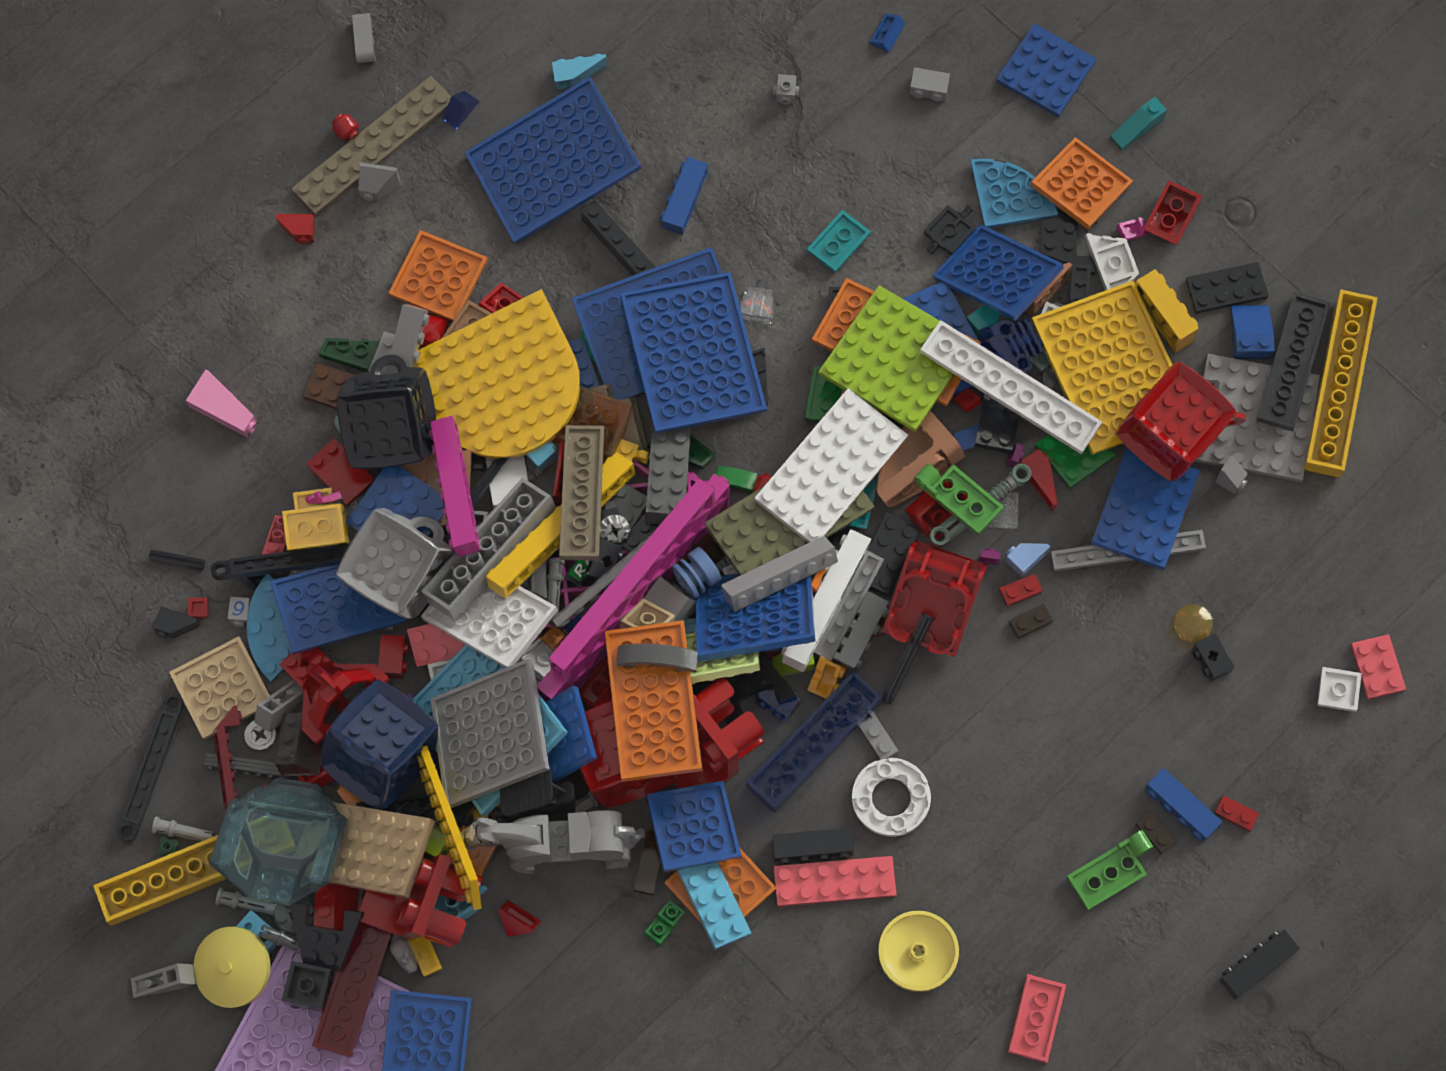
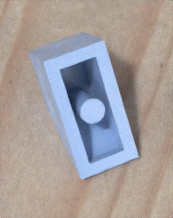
M1020 543L1017 547L1013 546L1008 550L1005 562L1018 575L1023 577L1049 552L1050 545Z

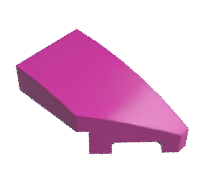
M1141 217L1137 220L1133 219L1119 223L1116 226L1121 238H1125L1127 242L1149 234V232L1143 230L1146 222Z
M317 491L305 498L308 504H328L344 499L340 491L322 497L321 492Z

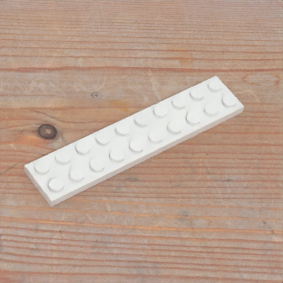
M941 320L920 349V353L1080 454L1083 453L1102 424V421Z

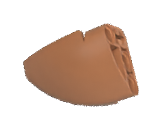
M929 411L916 432L906 426L901 429L908 434V437L879 471L877 493L887 507L900 504L924 491L915 483L913 478L926 464L932 465L942 476L950 469L948 464L952 467L953 464H957L965 457L957 440L931 411Z

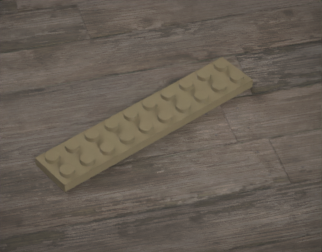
M432 76L428 77L292 187V192L317 216L359 182L360 162L380 165L454 105L455 99Z

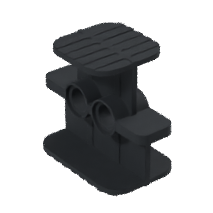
M550 770L500 789L501 812L505 816L517 819L526 815L540 814L548 815L549 821L553 822L568 821V813H575L573 783L567 781L555 785L552 783Z

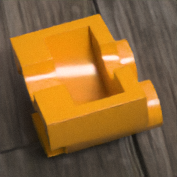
M821 656L807 691L829 700L832 694H837L840 684L837 682L839 678H843L846 668Z

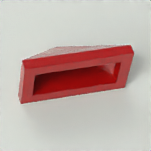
M510 900L498 911L508 937L532 933L541 923L539 919Z

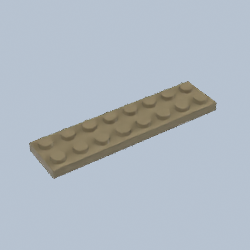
M566 425L560 560H599L604 426Z

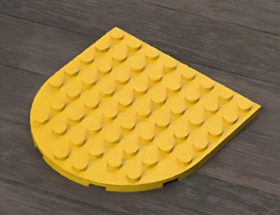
M542 289L418 350L420 357L414 367L426 370L433 395L436 419L452 415L458 425L462 449L470 450L472 454L492 459L516 458L527 455L552 441L556 437L555 435L567 425L575 411L580 393L578 363Z

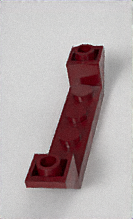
M237 705L233 706L213 730L223 806L226 810H228L230 803L237 800V791L233 790L232 783L235 781L234 771L230 769L232 754L227 748L229 734L225 732V729L237 728L240 722H242L241 711H238ZM255 811L249 812L248 822L256 818Z

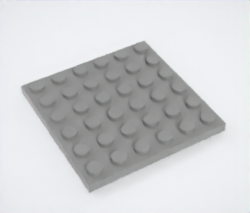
M1207 354L1203 378L1206 380H1218L1220 382L1219 392L1235 407L1236 412L1245 414L1246 421L1239 425L1225 427L1216 440L1195 462L1223 467L1232 455L1246 472L1302 482L1305 470L1303 467L1311 432L1320 375L1310 373L1296 425L1292 432L1256 421L1272 366Z
M528 658L431 698L433 719L438 723L437 750L442 787L450 808L550 770L533 660Z

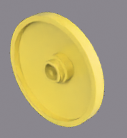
M910 911L897 916L886 926L880 938L878 956L884 973L894 984L905 990L925 992L941 986L953 974L959 958V945L954 931L941 917L926 911Z
M223 927L213 931L201 942L195 954L193 969L196 984L206 999L220 1007L235 1008L253 1002L265 989L270 976V957L265 944L255 933L242 927Z

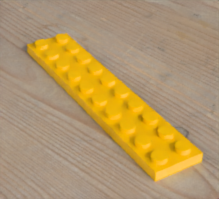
M423 746L420 756H417L419 766L422 768L419 771L422 782L426 781L424 784L426 794L431 795L429 796L431 807L436 808L434 810L435 818L437 821H441L439 823L442 835H446L444 836L446 847L451 848L449 850L450 858H452V862H456L454 863L456 874L461 875L459 880L462 889H466L464 891L467 903L471 902L473 910L481 909L478 878L428 747Z

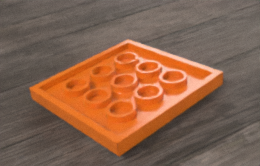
M1075 137L1032 180L1030 186L1086 229H1089L1132 185L1133 180Z
M420 230L388 294L390 297L412 306L426 309L434 315L453 322L469 300L488 261V257Z
M740 848L741 858L718 862L745 918L777 888ZM676 871L664 884L701 923Z

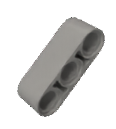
M371 13L352 15L357 64L375 62Z

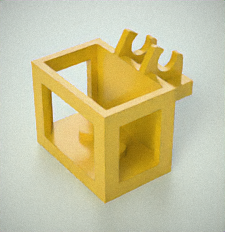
M332 488L293 493L295 510L282 511L287 550L293 551L350 544L348 526L345 523L347 519L344 505L334 504V502L328 504H308L305 500L306 497L313 495L317 491L321 492L322 497L333 494Z

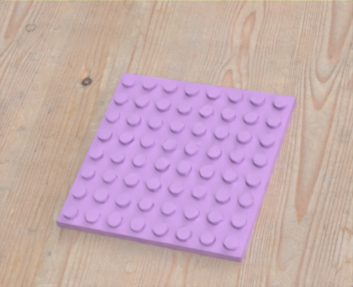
M282 945L270 967V976L265 989L250 1004L215 1071H381L391 990L410 991L378 976L352 1058L312 1047L323 1012L286 1005L281 1001L291 961L303 963L299 947L296 951H293ZM331 969V970L333 971V973H334L333 979H332V983H331V987H332V984H333V981H334V978H335V975H336V972H337V970H333V969Z

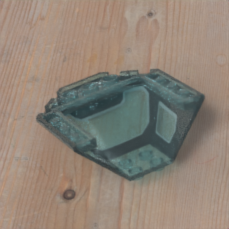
M277 778L271 781L270 785L264 788L260 786L247 792V796L240 799L235 798L229 802L209 864L250 899L291 905L329 884L346 829L347 819L337 811V807L330 798L322 793V789L318 784Z

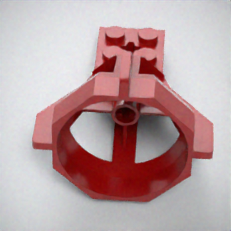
M318 648L294 655L291 653L279 664L283 671L303 690L302 731L315 744H319L325 739L328 729L333 724H324V718L330 705L333 704L340 713L349 705L350 702L342 695L344 690L360 682H365L366 689L376 680H381L385 683L390 680L376 664H337L331 661Z

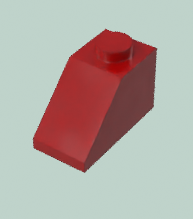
M276 214L278 225L295 242L300 244L314 242L315 219L313 214Z

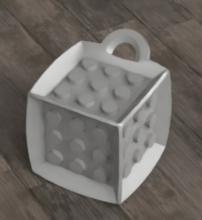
M379 508L371 513L352 540L337 569L336 576L372 602L405 619L417 617L428 603L421 590L454 555L455 551H452L450 546L443 541L444 531L437 521L428 517H415L409 520L386 508ZM420 526L430 528L433 531V537L426 536L417 528Z

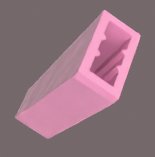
M205 370L186 399L188 406L235 432L248 437L249 433L254 432L257 425L254 415L208 370Z

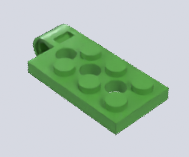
M926 464L913 478L921 489L978 536L1004 510V506L954 464L942 477L932 465ZM949 481L953 484V487L946 489L942 484ZM964 493L968 498L965 501H960L957 499V495ZM978 505L982 508V511L974 513L971 508Z
M1141 830L1119 843L1118 846L1067 875L1066 878L1087 911L1146 877L1147 873L1137 858L1150 851L1153 845L1144 831ZM1123 859H1131L1133 867L1125 868L1122 864ZM1109 868L1114 869L1116 877L1108 878L1105 871ZM1092 878L1097 879L1100 886L1098 888L1090 887L1089 880Z

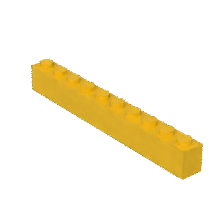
M617 452L613 456L608 457L603 464L601 507L635 475L634 463ZM562 504L557 506L548 518L543 519L540 525L528 534L526 539L517 544L508 556H505L495 568L488 572L486 576L488 588L504 599H507L560 548Z

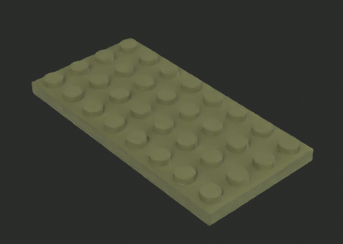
M762 488L704 523L705 528L739 576L807 544L803 538L754 501V498ZM864 491L859 494L825 535L826 538L874 509L875 506Z

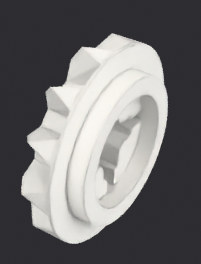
M610 515L601 521L600 537L612 543H621L625 538L627 539L630 529L624 517ZM611 524H613V526H615L616 529L619 528L617 530L618 535L611 532Z
M252 721L245 730V741L253 749L259 751L268 749L271 744H274L276 737L275 728L269 732L256 724L255 721ZM254 731L259 733L264 731V735L267 739L260 738L259 740H257L258 736Z

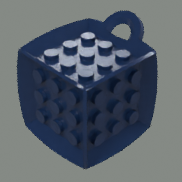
M376 680L349 703L328 729L322 745V767L350 793L373 808L383 811L402 795L420 775L419 771L422 768L419 766L417 756H420L423 746L428 747L432 757L438 740V723L406 695L387 683Z

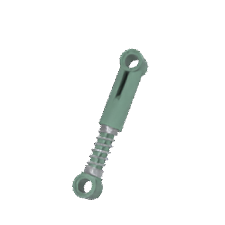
M1025 464L1016 465L1008 473V476L1004 478V481H1000V484H996V487H992V490H988L987 493L1000 501L999 498H1004L1003 495L1008 494V491H1012L1016 487L1018 488L1027 483L1031 477L1030 468ZM1017 471L1023 472L1024 475H1025V478H1024V479L1018 478V477L1016 476V472H1017ZM975 505L971 510L974 513H980L982 508ZM952 515L931 531L928 542L933 548L940 549L968 527L960 522L948 532L947 529L959 521ZM934 534H941L943 541H936Z

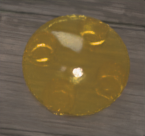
M1189 604L1180 608L1176 613L1174 627L1182 640L1197 642L1209 636L1213 627V620L1210 613L1204 607Z

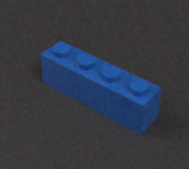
M690 157L686 158L685 163H681L679 168L680 176L675 178L673 183V194H669L666 201L667 209L666 211L663 210L660 216L663 229L682 235L708 173V163Z
M1164 768L1145 787L1146 793L1153 800L1157 799L1167 813H1172L1177 817L1176 821L1181 826H1186L1190 829L1191 835L1198 841L1202 840L1205 842L1222 823L1213 812Z

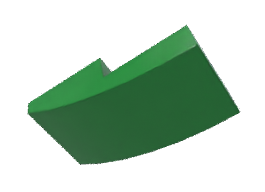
M718 466L716 469L718 477L721 475L728 480L730 490L737 488L749 493L753 492V486L757 477L756 473L725 466Z
M669 900L645 931L644 935L658 946H661L685 914V911Z

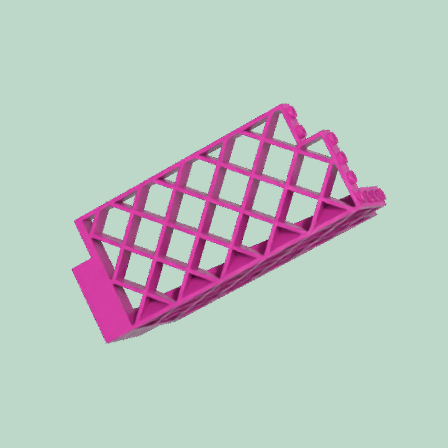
M634 460L635 471L648 480L649 467L645 468L639 461ZM688 472L686 487L688 492L609 587L598 592L599 599L581 620L571 621L570 616V621L562 628L560 626L557 627L561 631L568 630V636L549 657L551 670L537 685L538 693L545 702L549 699L552 700L554 696L572 686L578 687L579 690L582 688L607 655L605 631L620 629V620L644 599L659 577L664 576L668 580L673 579L675 575L671 566L693 547L690 546L693 540L695 545L703 536L710 534L705 528L704 523L730 508V485L726 478L713 474L708 481H702L695 473ZM648 483L630 484L628 486L641 493L647 492ZM625 549L621 550L623 552L621 559L629 554ZM546 560V561H545V562H546V568H548V567H549V564L547 563V560ZM565 560V564L562 567V576L566 575L565 566L572 565L575 560ZM564 579L563 589H560V598L565 599V607L569 605V597L581 595L590 586H584L581 589L578 587L568 588L567 581ZM548 623L540 633H547L552 625Z

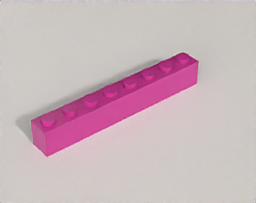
M452 415L431 421L429 434L431 440L434 441V445H432L433 454L437 456V460L434 462L437 472L440 473L437 479L439 486L443 490L440 492V496L446 506L443 508L445 518L448 519L446 529L448 534L451 535V539H449L450 548L452 551L455 550L458 557L481 551L458 425Z

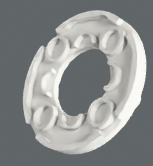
M898 758L874 761L867 765L857 776L852 790V805L859 821L870 831L888 837L905 835L915 830L927 816L931 803L930 788L924 774L912 763ZM886 779H895L907 786L911 801L909 807L902 814L886 816L875 808L872 802V793L879 782Z

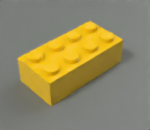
M1155 269L1138 279L1135 285L1151 320L1174 353L1193 343L1199 329L1198 323L1187 313L1186 306L1179 302L1175 291L1168 287L1164 276Z

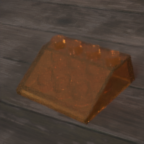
M580 387L575 411L567 425L604 426L603 460H606L615 454L621 439L624 438L633 405ZM566 426L555 435L556 437L552 440L553 442L561 444L562 441H565Z

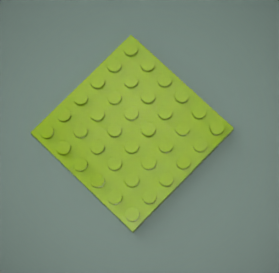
M880 285L818 372V375L845 391L850 389L870 406L914 432L919 428L955 374L920 353V349L940 321Z

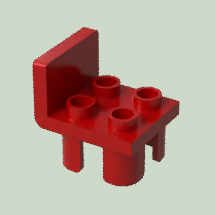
M915 540L908 551L882 632L889 634L897 641L906 643L910 641L922 617L921 612L935 618V621H932L921 646L926 647L929 652L935 654H947L956 657L988 564L942 548L935 549L930 544Z
M724 677L717 679L697 695L693 694L703 771L677 774L678 780L673 783L676 789L723 781L725 784L738 773V761L764 743L763 739H761L764 735V730L752 712H745L722 730L717 725L734 712V706L729 700L734 695V689Z
M441 854L429 860L422 858L409 898L365 890L358 911L364 912V917L360 922L408 940L422 937L447 947H451V945L457 946L464 932L466 921L434 909L439 895L458 902L466 900L464 893L466 889H462L459 880L461 875H457L455 867L450 865L452 858ZM476 874L480 887L482 876Z

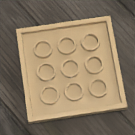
M239 636L169 672L203 740L213 736V730L233 706L237 705L238 711H241L242 720L256 714L257 705L270 696Z

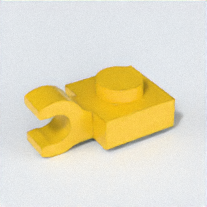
M621 439L616 450L617 453L631 462L636 460L647 464L650 458L648 457L649 452L639 450V445Z

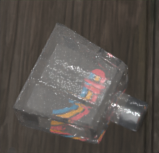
M757 279L755 287L748 286L740 304L744 321L773 325V290L766 289L768 283L766 280Z

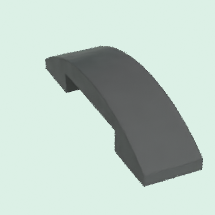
M628 644L619 646L616 665L623 667H637V664L675 667L676 671L696 672L698 652L669 645Z

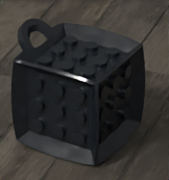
M385 355L373 363L369 372L355 375L341 386L336 397L341 439L350 468L373 469L401 466L423 461L431 454L434 441L430 438L429 430H431L430 422L436 420V412L431 386L424 368L407 367L401 357ZM387 365H394L398 370V373L380 375L382 368Z

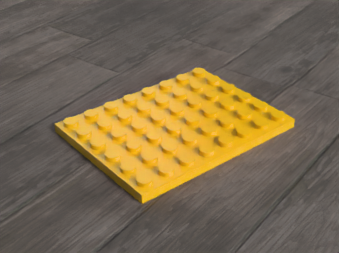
M1134 281L1037 315L1030 320L1066 399L1102 421L1099 429L1087 445L1091 455L1123 444L1116 435L1118 426L1137 403L1161 379L1167 369L1172 366L1171 360Z

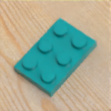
M841 210L807 248V252L836 274L871 235V231L844 210Z

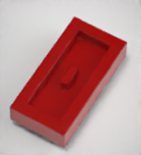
M1035 574L999 588L1007 607L1043 592Z
M1224 795L1214 813L1249 832L1252 830L1259 815L1258 812Z

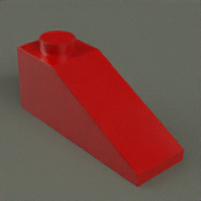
M1038 449L1021 460L1020 464H1025L1030 468V483L1053 512L1057 507V498L1050 459L1045 452L1042 453Z

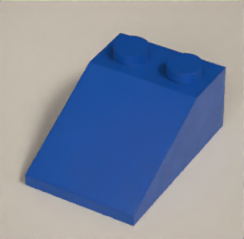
M1231 306L1233 358L1271 359L1275 352L1269 306Z

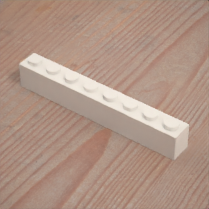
M851 529L848 535H843L839 544L841 545L840 550H835L838 562L826 568V573L823 575L825 578L823 582L820 581V587L816 591L815 597H813L816 642L783 647L781 652L783 663L804 672L866 551L869 549L871 538Z

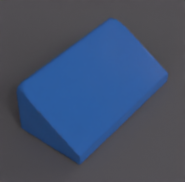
M885 14L869 43L890 52L905 22L899 15Z
M978 425L953 434L962 450L975 446Z

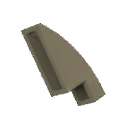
M611 384L590 388L597 409L612 432L620 440L632 442L639 445V450L650 452L647 448L648 442L636 396L615 402Z

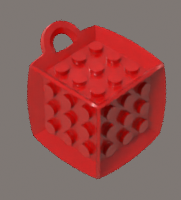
M1176 362L1167 369L1161 379L1131 410L1124 421L1118 426L1116 435L1150 468L1167 480L1175 481L1186 473L1191 464L1216 440L1225 427L1242 424L1246 421L1244 413L1236 412L1235 407L1205 378L1182 362Z
M613 701L602 703L584 711L597 759L580 769L592 796L600 805L607 808L622 805L643 798L647 794L657 792L678 780V775L676 774L622 782Z

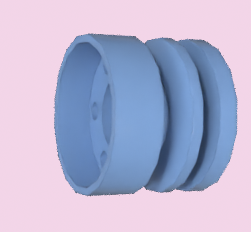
M700 547L687 554L690 563L680 559V566L677 563L671 566L677 582L693 599L699 596L698 591L701 593L705 592L703 582L712 587L722 580L717 567Z

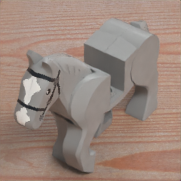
M592 811L568 813V821L553 822L549 821L548 815L524 817L517 819L513 823H498L488 818H477L476 822L463 829L460 834L466 849L501 844L509 856V866L518 873L533 874L535 870L534 865L541 864L542 862H567L586 859L606 861L607 869L627 868L631 861V849L644 837L645 830L639 828L635 832L634 827L622 826V814L620 812Z

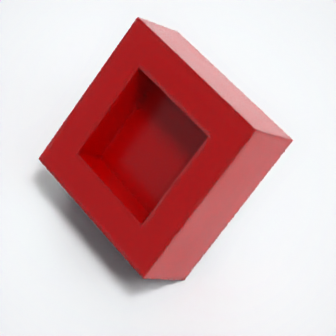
M968 388L954 398V403L968 413L981 404V398Z
M208 597L188 598V616L193 618H209Z

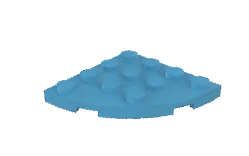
M980 158L970 160L984 226L996 228L1058 216L1055 204L1030 186L1035 177L1026 170L1009 162L993 161L994 159Z
M267 574L256 588L250 602L247 638L255 662L263 674L273 682L283 671L279 664L292 651L271 586V581L275 579Z

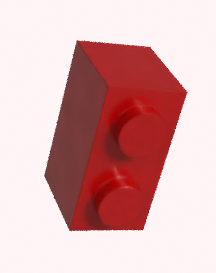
M381 635L378 667L389 678L403 679V674L407 673L408 662L405 661V654L409 653V642L406 641L405 636Z

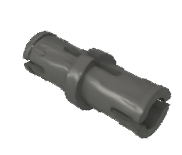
M263 925L261 930L268 932V934L259 931V937L273 941L277 946L283 945L293 951H296L299 947L291 943L298 944L297 938L285 934L283 930L277 931Z

